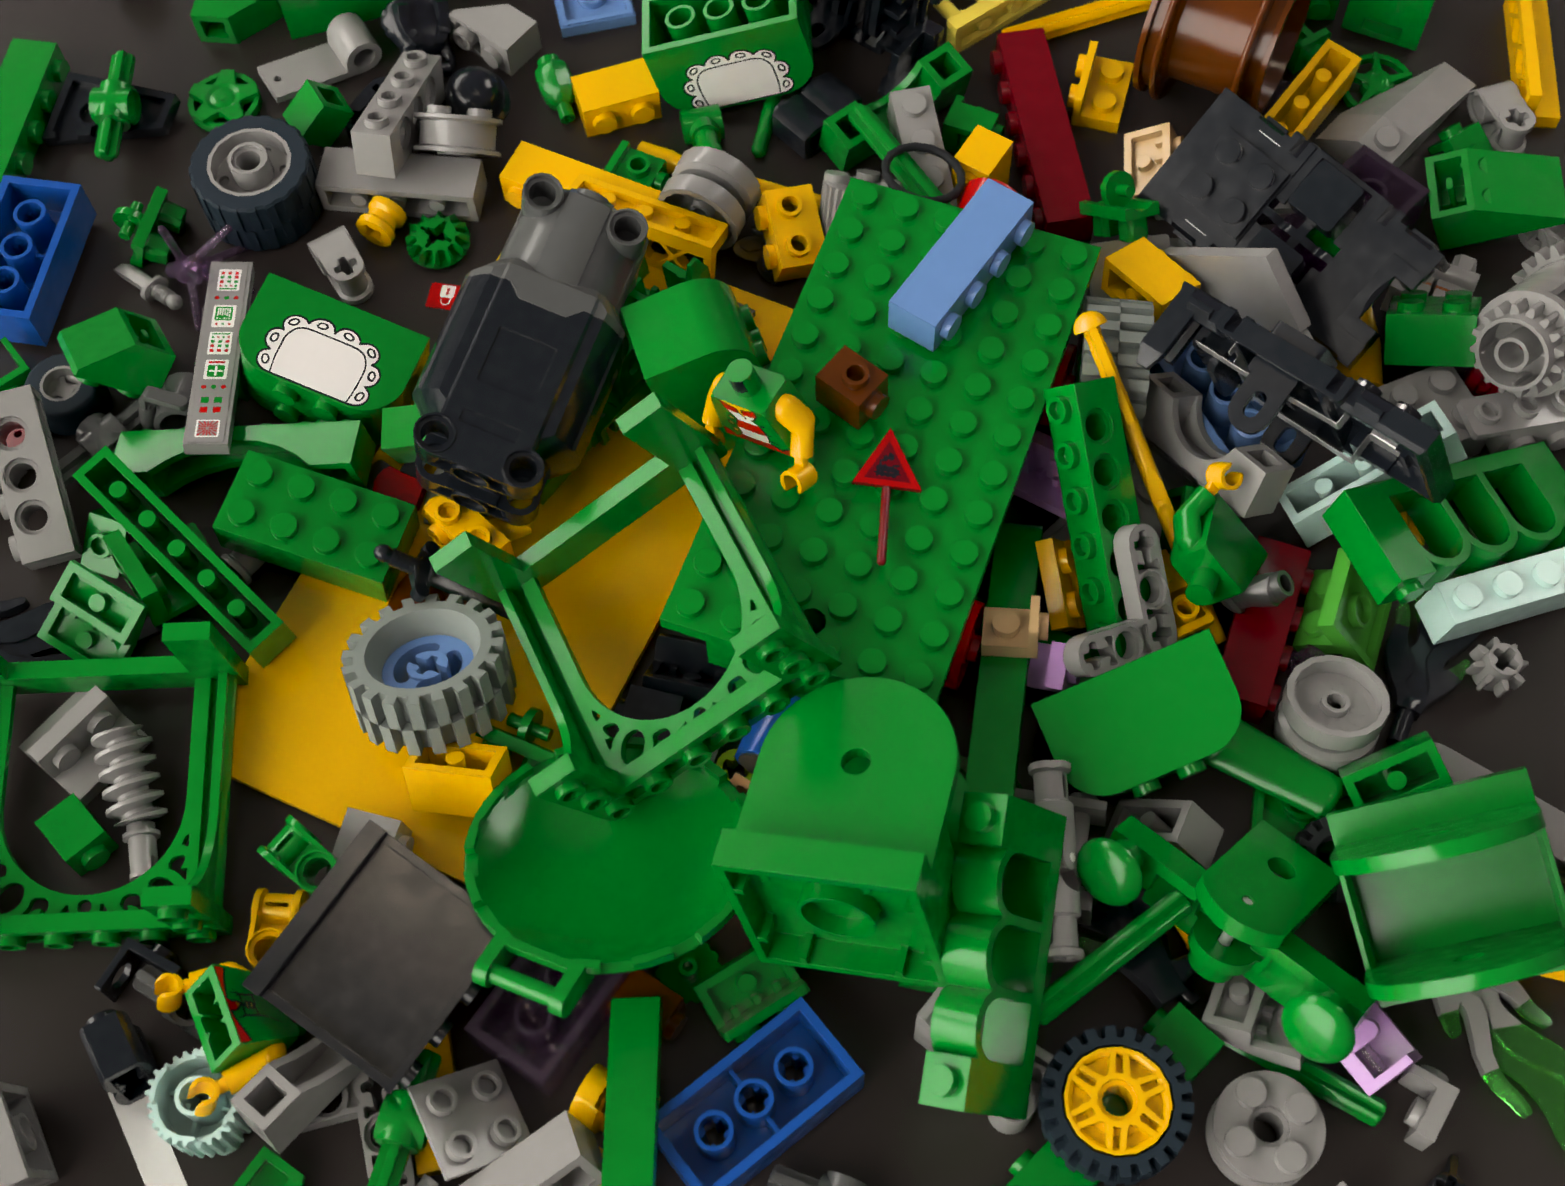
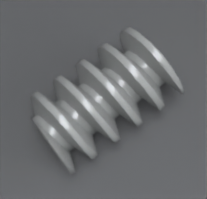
M141 724L105 730L96 733L90 740L91 746L104 749L95 755L94 761L99 766L108 767L98 774V781L104 784H112L101 795L105 801L117 802L105 812L106 818L121 820L113 827H123L136 821H151L168 813V808L153 807L152 804L153 801L165 794L164 790L149 789L148 784L161 777L160 772L145 771V766L156 760L157 756L156 754L141 752L142 747L153 741L152 736L138 735L137 730L144 726Z

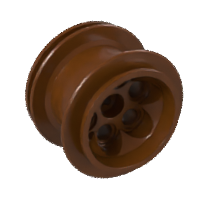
M1152 0L1136 51L1133 67V86L1141 92L1149 89V94L1155 101L1163 98L1176 80L1218 95L1227 87L1262 114L1273 98L1287 69L1295 45L1300 37L1311 0Z

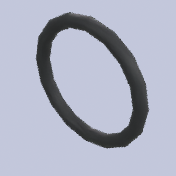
M917 142L900 144L888 151L882 161V176L888 187L917 195L901 187L895 182L890 173V164L893 159L902 153L912 151L926 152L942 158L952 166L957 175V184L951 192L942 196L921 197L947 204L959 197L966 185L965 172L959 161L946 150L931 144Z

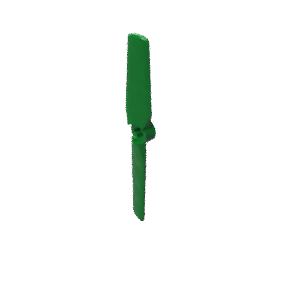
M978 592L975 600L985 603V607H987L988 595ZM983 618L979 629V632L981 634L983 630ZM1049 626L1048 641L1039 640V643L1052 644V641L1067 643L1072 636L1062 631H1053L1051 626ZM1090 650L1087 654H1084V660L1091 658ZM1081 677L1078 684L1094 677ZM1240 720L1239 727L1231 743L1221 753L1204 761L1206 765L1317 819L1326 817L1328 812L1334 810L1343 791V782L1340 777Z

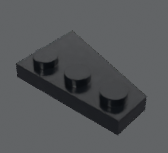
M68 72L42 136V140L47 146L96 142L99 126L94 123L90 116L89 95L92 88L100 87L101 81L106 79ZM132 85L140 96L141 116L137 124H131L130 129L123 132L122 140L168 136L181 103L177 95Z

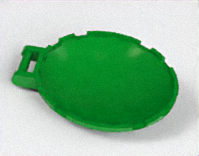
M631 737L629 739L625 752L628 764L642 755L645 746L644 737ZM563 747L554 749V758L544 760L533 767L526 763L506 777L484 800L475 814L464 844L465 861L463 874L467 893L473 909L481 922L494 936L473 967L472 981L486 988L495 985L548 1006L549 1013L565 1019L570 1015L596 974H617L657 966L695 949L723 928L735 915V911L711 863L722 828L736 829L746 795L744 792L740 793L727 779V773L711 760L700 767L686 770L673 779L674 783L670 788L662 793L648 796L635 805L636 808L632 814L617 821H608L535 797L528 780L564 755ZM515 954L561 972L564 975L555 987L506 966Z

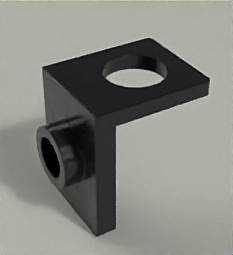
M128 937L94 988L115 1003L143 962L154 965L164 973L177 974L182 980L189 978V974L182 967L175 964L179 957L169 949L156 942L149 949ZM125 965L121 977L112 985L116 973Z

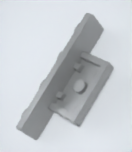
M1565 386L1543 397L1519 398L1511 393L1504 392L1503 394L1494 393L1463 398L1456 405L1470 437L1473 440L1489 438L1485 444L1490 454L1542 441L1545 442L1551 451L1565 448Z

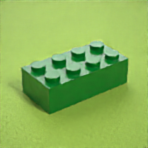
M248 449L212 527L223 548L388 602L400 570L387 565L386 562L378 561L374 556V549L380 544H386L392 549L396 548L408 554L420 524L416 505Z

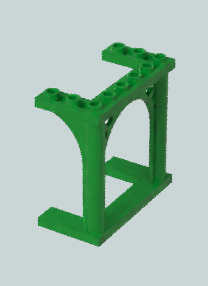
M652 392L616 419L624 436L655 456L517 557L466 531L429 557L435 573L503 604L552 710L560 731L564 755L528 780L535 797L608 821L621 820L632 814L636 804L650 795L662 793L670 788L674 783L673 779L686 770L697 768L707 763L712 758V753L727 742H734L745 737L751 731L752 725L767 715H774L786 709L791 703L790 699L806 688H814L823 684L829 679L831 671L843 664L835 648L817 638L720 460L728 454L721 439L655 392ZM686 485L737 583L742 606L741 631L730 639L735 653L727 670L705 697L688 709L669 717L654 720L631 719L609 709L591 690L546 597L543 587L682 486ZM747 661L764 671L760 674L751 672L747 666ZM743 678L748 681L732 692V687L738 680ZM702 709H706V711L698 716ZM617 725L619 731L615 737H612L607 730L609 727ZM669 730L670 736L658 743V736L664 731ZM642 732L645 739L644 751L641 756L628 764L625 755L628 741L635 733Z
M211 621L163 623L162 642L174 656L7 662L0 655V865L5 866L7 869L6 876L0 877V895L9 887L15 885H22L24 888V896L19 905L8 913L0 914V950L23 951L27 949V943H44V947L50 949H70L74 947V941H91V945L97 947L121 946L122 939H127L128 937L139 939V943L144 945H153L154 942L166 945L169 943V938L187 937V942L206 944L216 942V936L232 935L233 916L223 909L237 685H248L249 668ZM95 685L102 691L194 687L185 812L178 833L165 854L153 867L134 881L117 889L99 894L71 895L60 893L32 880L14 859L8 846L4 829V807L16 694L88 692ZM185 857L180 869L187 871L186 879L178 872L172 870L173 862L179 858ZM159 879L169 880L173 883L172 886H151L153 882ZM139 896L143 909L140 910L133 905H128V910H125L124 901L128 897ZM37 900L48 901L49 906L46 912L41 909L33 911L31 909ZM85 902L91 903L89 912L80 911L82 904Z

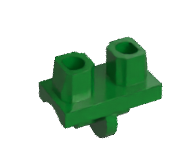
M1114 170L1103 179L1100 185L1101 201L1084 200L1079 202L1080 214L1093 216L1094 236L1112 237L1119 235V241L1134 242L1142 237L1148 238L1147 217L1160 214L1159 201L1133 197L1136 192L1134 180L1129 173L1121 170Z
M156 186L144 214L142 213L144 205L138 201H133L130 207L121 206L116 208L112 217L114 223L121 228L118 234L120 238L130 240L132 234H135L131 243V249L134 253L130 259V264L139 268L143 267L145 260L167 265L174 248V240L157 234L158 229L161 227L180 234L186 221L187 209L168 201V190Z
M531 707L524 716L513 712L509 714L506 725L517 729V735L492 726L493 730L484 737L477 732L475 736L483 739L482 744L508 747L509 756H511L512 751L525 756L521 766L529 763L533 767L555 756L554 751L533 743L535 738L549 742L553 735V729L542 725L543 711L536 707Z

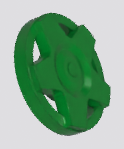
M222 69L220 73L213 74L198 84L194 83L189 91V113L194 123L208 132L217 126L225 124V122H213L216 119L224 118L226 121L243 118V116H257L262 105V96L255 81L245 74L235 72L234 69ZM252 102L250 108L244 113L243 106ZM197 103H200L201 105L196 111Z

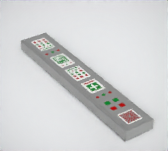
M211 262L183 438L185 455L230 454L242 370L239 331L251 305L255 275L253 262Z

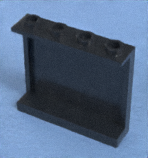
M369 820L242 985L256 996H261L383 1086L384 1091L390 1094L397 1085L404 1090L407 1089L424 1066L416 1060L428 1043L437 1048L455 1023L447 1018L459 1001L468 1007L483 987L472 981V971L477 959L494 936L481 922L465 890L390 836L379 825Z

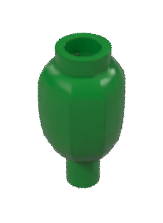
M557 54L543 55L538 59V67L535 70L538 89L546 105L558 112L561 123H571L576 117L572 108L575 96L572 88L570 68Z

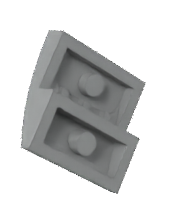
M1242 975L1234 976L1225 983L1215 982L1201 1022L1221 1040L1266 1061L1297 1071L1301 1070L1305 1057L1297 1052L1289 1043L1282 1028L1281 1016L1284 1006Z

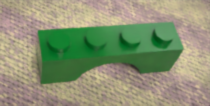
M948 41L918 60L906 78L892 91L930 85L935 110L938 113L952 104L957 94L965 95L973 69ZM889 92L879 100L867 105L890 131L887 118ZM856 100L824 120L819 146L837 168L843 172H847L875 153L849 121V113L858 104Z

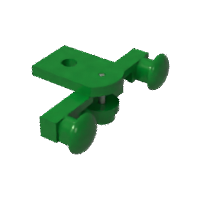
M1132 815L1113 830L1109 839L1103 837L1093 838L1083 844L1077 855L1076 868L1082 885L1091 896L1107 905L1124 906L1133 902L1139 896L1143 887L1146 891L1141 900L1151 907L1169 892L1174 890L1180 891L1187 897L1193 909L1176 926L1188 934V944L1190 947L1188 960L1197 974L1216 983H1225L1234 976L1242 975L1284 1006L1281 1016L1284 1034L1293 1048L1304 1057L1318 1063L1332 1064L1344 1060L1351 1054L1355 1046V1030L1363 1022L1376 1000L1368 996L1365 985L1293 934L1336 891L1341 883L1339 876L1334 875L1333 869L1265 820H1261L1207 870ZM1273 872L1279 874V875L1282 876L1283 878H1281V877L1275 875Z

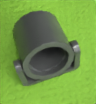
M177 372L166 378L162 389L153 386H147L144 389L137 404L140 424L143 426V429H180L186 426L194 373Z

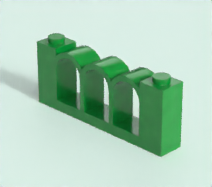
M1542 441L1449 464L1455 486L1442 503H1432L1391 478L1344 490L1322 517L1377 605L1397 600L1400 604L1408 603L1418 598L1424 591L1431 590L1436 583L1448 580L1454 573L1463 576L1492 568L1500 561L1510 563L1565 547V471L1545 442ZM1497 488L1522 526L1512 517L1494 489ZM1449 500L1454 501L1479 540L1466 530L1448 503ZM1400 513H1408L1433 554L1421 546Z
M964 791L957 842L964 845L956 857L952 872V894L958 913L952 917L945 930L941 950L943 975L948 985L941 990L931 1016L930 1036L934 1051L926 1050L919 1104L960 1112L1026 1120L1066 828V816L1009 794ZM1005 866H1006L1005 878H1004V885H1003V892H1002V877H1003L1004 869H1005ZM995 939H996L995 949H994V956H993V963H992V966H991L992 949H993L994 941H995ZM984 1014H985L984 1028H983V1035H982V1042H981V1026H982V1022H983V1018H984Z

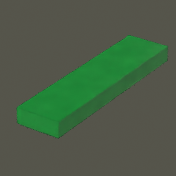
M661 997L611 999L601 1186H656L663 1016Z

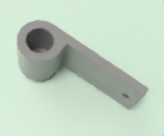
M350 12L339 14L330 22L327 28V43L257 67L258 74L277 104L294 98L306 79L331 85L365 73L379 63L382 57L381 47L360 16Z

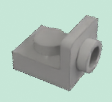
M1412 1064L1402 1073L1398 1081L1400 1085L1419 1095L1411 1104L1403 1122L1409 1125L1410 1128L1403 1141L1422 1152L1436 1141L1460 1089L1448 1083L1449 1078L1438 1069L1428 1065L1418 1066Z

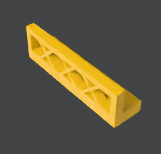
M1505 0L1503 9L1511 81L1518 86L1521 96L1536 116L1534 127L1556 128L1561 119L1547 0Z
M581 173L568 188V190L572 188H585L595 191L605 197L610 204L614 205L616 210L631 208L642 213L648 223L647 238L660 243L667 252L664 255L660 254L648 245L645 255L648 265L662 269V265L668 260L686 270L689 260L684 254L689 253L704 258L703 263L708 266L711 279H715L716 253L728 237V223Z

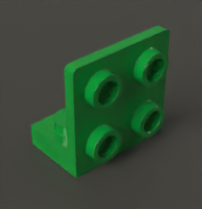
M193 522L186 524L212 550L196 524ZM119 529L103 536L115 566L136 599L149 606L147 616L154 627L199 604L143 547L139 546L136 540L128 544Z

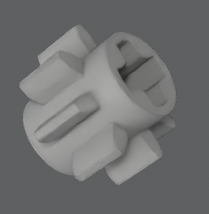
M1494 637L1486 646L1478 644L1469 653L1470 657L1476 662L1472 663L1465 672L1472 675V679L1477 685V691L1482 689L1493 691L1496 698H1500L1509 688L1516 690L1525 682V679L1519 672L1529 665V662L1523 660L1516 643L1513 645L1500 643L1498 637Z

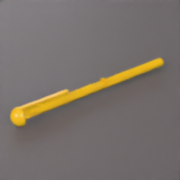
M1086 311L1075 320L1073 326L1074 335L1084 334L1101 378L1111 376L1115 378L1125 438L1172 550L1174 542L1173 516L1175 510L1110 349L1102 336L1100 325L1108 321L1104 315L1097 311ZM1205 605L1215 621L1203 630L1210 629L1216 645L1226 640V636L1214 606Z

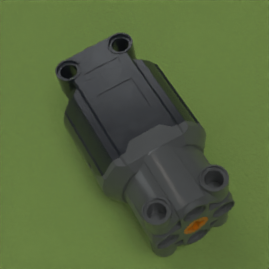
M537 173L528 177L522 189L520 213L499 259L471 270L466 275L413 390L412 398L421 416L416 421L413 429L414 448L417 454L415 459L416 476L421 487L455 501L469 510L487 514L511 525L524 526L533 522L537 517L541 494L547 480L570 473L579 468L629 351V341L619 315L621 313L620 308L624 306L628 294L636 287L639 269L649 245V239L647 238L648 223L642 213L631 208L616 210L614 205L610 204L605 197L589 189H563L559 180L551 174ZM427 463L445 472L437 475L430 474L424 469V466ZM509 497L517 500L531 499L532 503L527 508L518 509L511 506L508 499Z

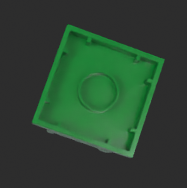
M856 677L829 683L813 690L793 703L769 730L759 752L736 829L722 828L711 863L760 962L940 988L948 985L943 975L941 950L945 930L952 917L958 913L952 894V872L956 857L964 845L957 842L964 791L971 792L959 772L960 755L958 743L947 715L931 697L916 687L901 681L882 677Z
M1525 766L1327 813L1326 818L1335 846L1330 856L1334 875L1340 878L1366 970L1364 982L1368 996L1371 999L1378 1000L1380 1008L1427 998L1480 990L1528 977L1565 970V893L1546 832L1543 813L1535 799Z

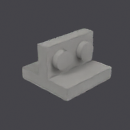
M95 685L88 692H75L19 748L69 794L74 793L87 806L108 785L98 781V774L108 767L99 766L94 761L95 755L104 749L91 746V737L105 730L135 724L122 714L112 700ZM141 729L137 730L138 735L148 736ZM147 744L146 746L142 747V748H141V752H142L149 744Z

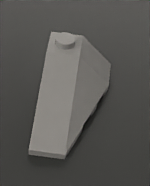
M1443 62L1340 113L1315 139L1314 143L1377 191L1468 96L1469 92L1475 89L1476 84L1452 66Z

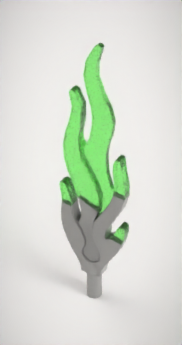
M1518 981L1432 998L1437 1017L1445 1032L1452 1039H1456L1462 1034L1459 1013L1462 1016L1472 1058L1480 1076L1490 1089L1522 1119L1531 1116L1533 1113L1525 1098L1508 1082L1504 1073L1520 1084L1543 1111L1555 1138L1565 1152V1050L1521 1023L1506 1010L1500 998L1505 1000L1523 1019L1541 1029H1546L1552 1025L1551 1018L1538 1008Z

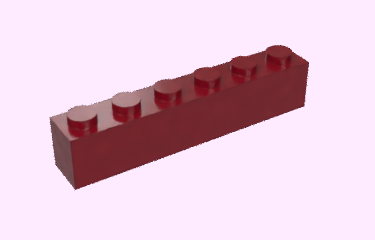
M1044 28L998 33L996 50L990 51V66L992 74L999 75V102L1001 105H1006L1008 112H1006L1007 133L1009 136H1015V164L1017 168L1023 167V195L1034 202L1031 220L1035 223L1034 229L1080 242L1089 241L1093 232V216L1080 214L1079 202L1084 200L1091 201Z

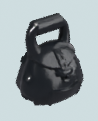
M395 0L388 3L386 9L382 11L381 26L385 31V35L400 49V54L403 51L408 52L412 50L424 51L426 54L431 55L440 54L446 60V62H442L443 78L450 77L456 68V58L449 42L452 25L449 17L451 12L448 1Z

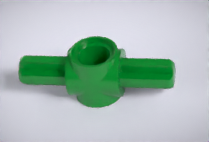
M118 50L112 55L108 79L101 81L100 87L92 88L89 95L90 116L94 123L99 126L94 154L97 158L107 162H113L114 159L118 158L123 132L128 131L131 124H137L141 116L140 96L132 86L136 59L133 54L126 53L123 50Z
M423 1049L416 1060L424 1066L408 1087L435 1079L442 1062L441 1056L431 1050ZM407 1089L393 1090L390 1094L387 1093L384 1098L373 1133L375 1142L381 1145L367 1186H399L409 1156L417 1155L419 1151L422 1152L428 1139Z

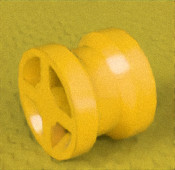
M376 195L372 197L368 204L369 211L358 218L356 227L361 235L370 242L382 247H388L395 239V230L403 227L407 216L397 203L389 198Z

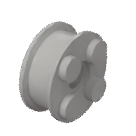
M427 105L426 113H414V118L420 120L419 145L413 146V151L455 157L501 158L502 153L496 151L497 126L503 125V120L492 118V110L468 108L467 115L451 114L452 107Z
M1254 1071L1234 1079L1215 1100L1207 1116L1205 1136L1207 1147L1214 1163L1235 1184L1239 1186H1292L1303 1178L1321 1157L1326 1140V1126L1319 1104L1301 1083L1282 1073ZM1255 1121H1263L1271 1125L1276 1134V1141L1267 1143L1260 1140L1254 1132L1253 1123Z

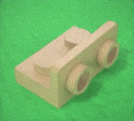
M1170 122L1124 134V171L1129 173L1134 180L1136 192L1133 197L1139 195L1184 139L1183 136H1177Z

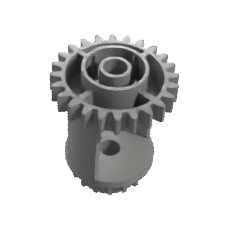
M1563 240L1554 243L1550 248L1547 246L1541 248L1534 253L1535 257L1531 256L1522 262L1523 269L1512 276L1513 281L1517 285L1491 300L1478 315L1477 327L1472 331L1477 340L1475 344L1470 346V351L1475 353L1476 363L1474 367L1475 369H1480L1485 377L1483 381L1486 384L1491 382L1498 387V392L1502 394L1508 392L1519 398H1536L1550 395L1565 386V242Z

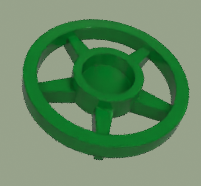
M1378 52L1359 56L1362 58L1360 65L1372 63L1371 71L1366 74L1356 73L1353 83L1360 85L1359 90L1362 99L1358 103L1347 91L1342 100L1349 108H1352L1393 88L1396 84L1413 78V74L1403 63L1388 55L1378 54ZM1381 64L1391 67L1399 74L1389 75L1387 72L1382 71Z

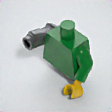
M1215 462L1209 465L1206 470L1207 484L1204 487L1199 485L1173 516L1174 542L1170 555L1171 564L1188 584L1185 595L1193 604L1204 606L1221 602L1230 611L1239 614L1244 613L1246 608L1278 606L1281 601L1293 595V580L1284 570L1256 575L1266 560L1268 553L1220 494L1217 493L1220 489H1237L1242 484L1243 474L1241 472H1230L1225 476L1232 463Z

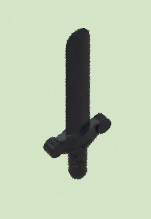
M426 542L420 549L417 557L396 548L392 549L386 544H380L375 547L374 556L378 561L386 562L387 565L409 575L412 588L410 596L414 601L423 602L429 595V589L432 586L448 594L461 595L462 600L467 602L471 598L478 600L482 603L483 609L490 607L497 615L509 619L503 604L435 573L429 557L439 550V546L435 542Z

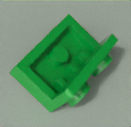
M753 947L690 985L718 1035L726 1042L735 1039L737 1043L747 1040L761 1029L760 1023L775 1013L778 1015L798 998L811 991L806 981L800 979L794 966L760 962Z

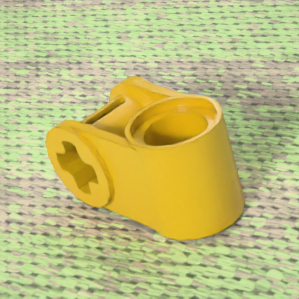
M267 888L256 889L252 900L251 923L245 946V955L253 968H255L307 901L309 893L305 890L298 889L295 894L269 893Z

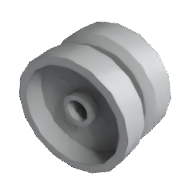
M694 146L684 151L672 173V177L666 182L657 200L728 223V237L719 249L725 250L735 244L746 224V219L751 215L761 196L760 183L753 172L739 159L725 151L709 146Z
M1335 655L1311 657L1297 665L1287 679L1282 700L1274 716V737L1278 742L1331 773L1339 775L1338 768L1372 754L1379 739V733L1390 713V695L1383 681L1369 667L1351 658Z

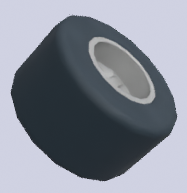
M64 354L52 355L39 362L30 371L24 386L32 385L40 393L50 431L54 434L64 436L76 435L77 428L84 419L95 413L107 414L110 406V391L108 387L102 384L99 387H92L77 380Z

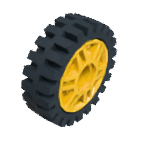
M1105 1025L1101 1030H1096L1095 1027L1085 1030L1082 1035L1078 1037L1075 1035L1058 1050L1050 1061L1041 1081L1038 1115L1041 1119L1043 1135L1051 1144L1050 1149L1057 1158L1060 1156L1065 1161V1166L1072 1172L1078 1171L1084 1175V1179L1092 1182L1098 1180L1104 1182V1185L1109 1186L1125 1183V1186L1155 1176L1176 1158L1183 1148L1192 1127L1194 1102L1191 1101L1193 1093L1191 1083L1186 1081L1184 1077L1186 1070L1180 1061L1177 1063L1172 1058L1173 1052L1166 1045L1160 1047L1155 1043L1157 1038L1148 1033L1144 1036L1137 1034L1136 1028L1126 1026L1123 1030L1116 1029V1025ZM1110 1094L1120 1096L1127 1104L1128 1113L1124 1116L1111 1115L1104 1108L1102 1098Z

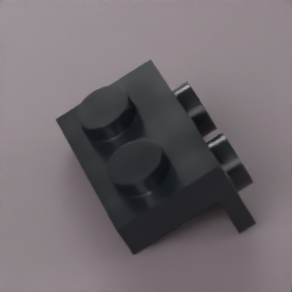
M661 633L656 640L654 661L643 675L642 687L684 696L685 701L697 703L714 688L727 669L708 662L706 641ZM734 685L732 687V692L736 690Z

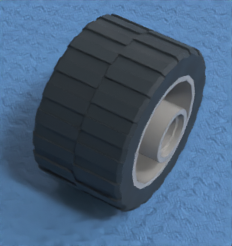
M266 115L243 116V118L232 119L219 127H215L197 144L198 147L190 158V183L211 228L227 244L235 245L239 249H250L253 251L278 249L283 245L297 241L300 236L311 230L312 225L318 221L323 207L315 188L318 170L306 139L302 137L301 132L295 126L289 125L287 121L282 119H275Z

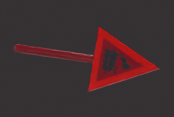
M891 428L851 483L882 488L877 564L879 566L886 564L891 489L922 492Z

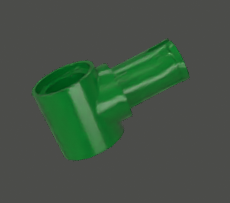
M719 104L679 111L686 146H709L722 150L720 142L721 139H725V131Z

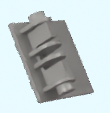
M497 1059L407 1088L445 1182L485 1168L530 1136Z

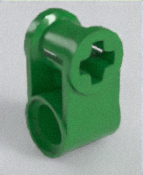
M289 814L285 818L286 825L267 846L260 845L256 851L285 877L291 878L298 886L311 895L318 887L315 886L317 873L328 866L332 869L339 859L321 844L322 841Z

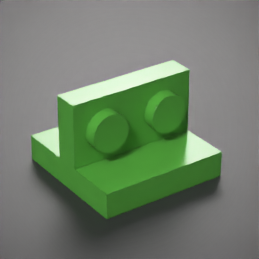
M1338 548L1333 569L1314 571L1293 647L1300 655L1341 654L1343 657L1351 658L1369 667L1374 672L1392 602L1377 605L1342 548Z

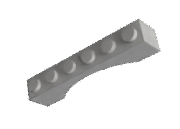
M314 1037L289 1054L268 1062L230 1102L246 1125L280 1155L361 1070L317 1037Z

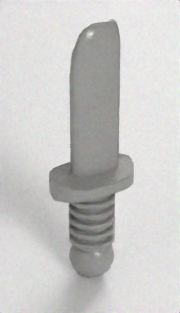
M121 264L113 269L120 277L140 289V296L147 302H152L156 299L172 310H178L182 307V298L167 288L168 280L162 275L151 278L130 264Z

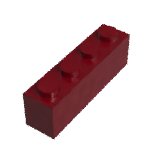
M1260 535L1257 541L1266 550L1268 556L1256 575L1284 570L1293 580L1294 593L1292 596L1281 601L1278 606L1249 607L1242 614L1234 612L1221 654L1240 697L1241 719L1258 725L1266 710L1274 712L1282 688L1281 685L1274 683L1278 670L1286 671L1293 646L1285 644L1288 632H1297L1304 610L1303 607L1296 605L1299 593L1307 595L1315 571L1314 569L1307 568L1311 555L1310 550Z

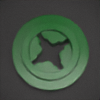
M438 210L436 216L427 218L422 214L421 221L418 224H410V233L405 237L408 254L414 262L426 268L441 269L456 264L466 255L470 247L471 238L466 222H461L455 213L450 216H444ZM441 233L444 234V241L436 240L433 244L431 243L429 236L438 237Z

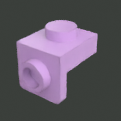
M1052 641V644L1038 642V658H1030L1027 679L1028 687L1059 693L1079 683L1081 677L1071 675L1063 662V651L1066 643Z

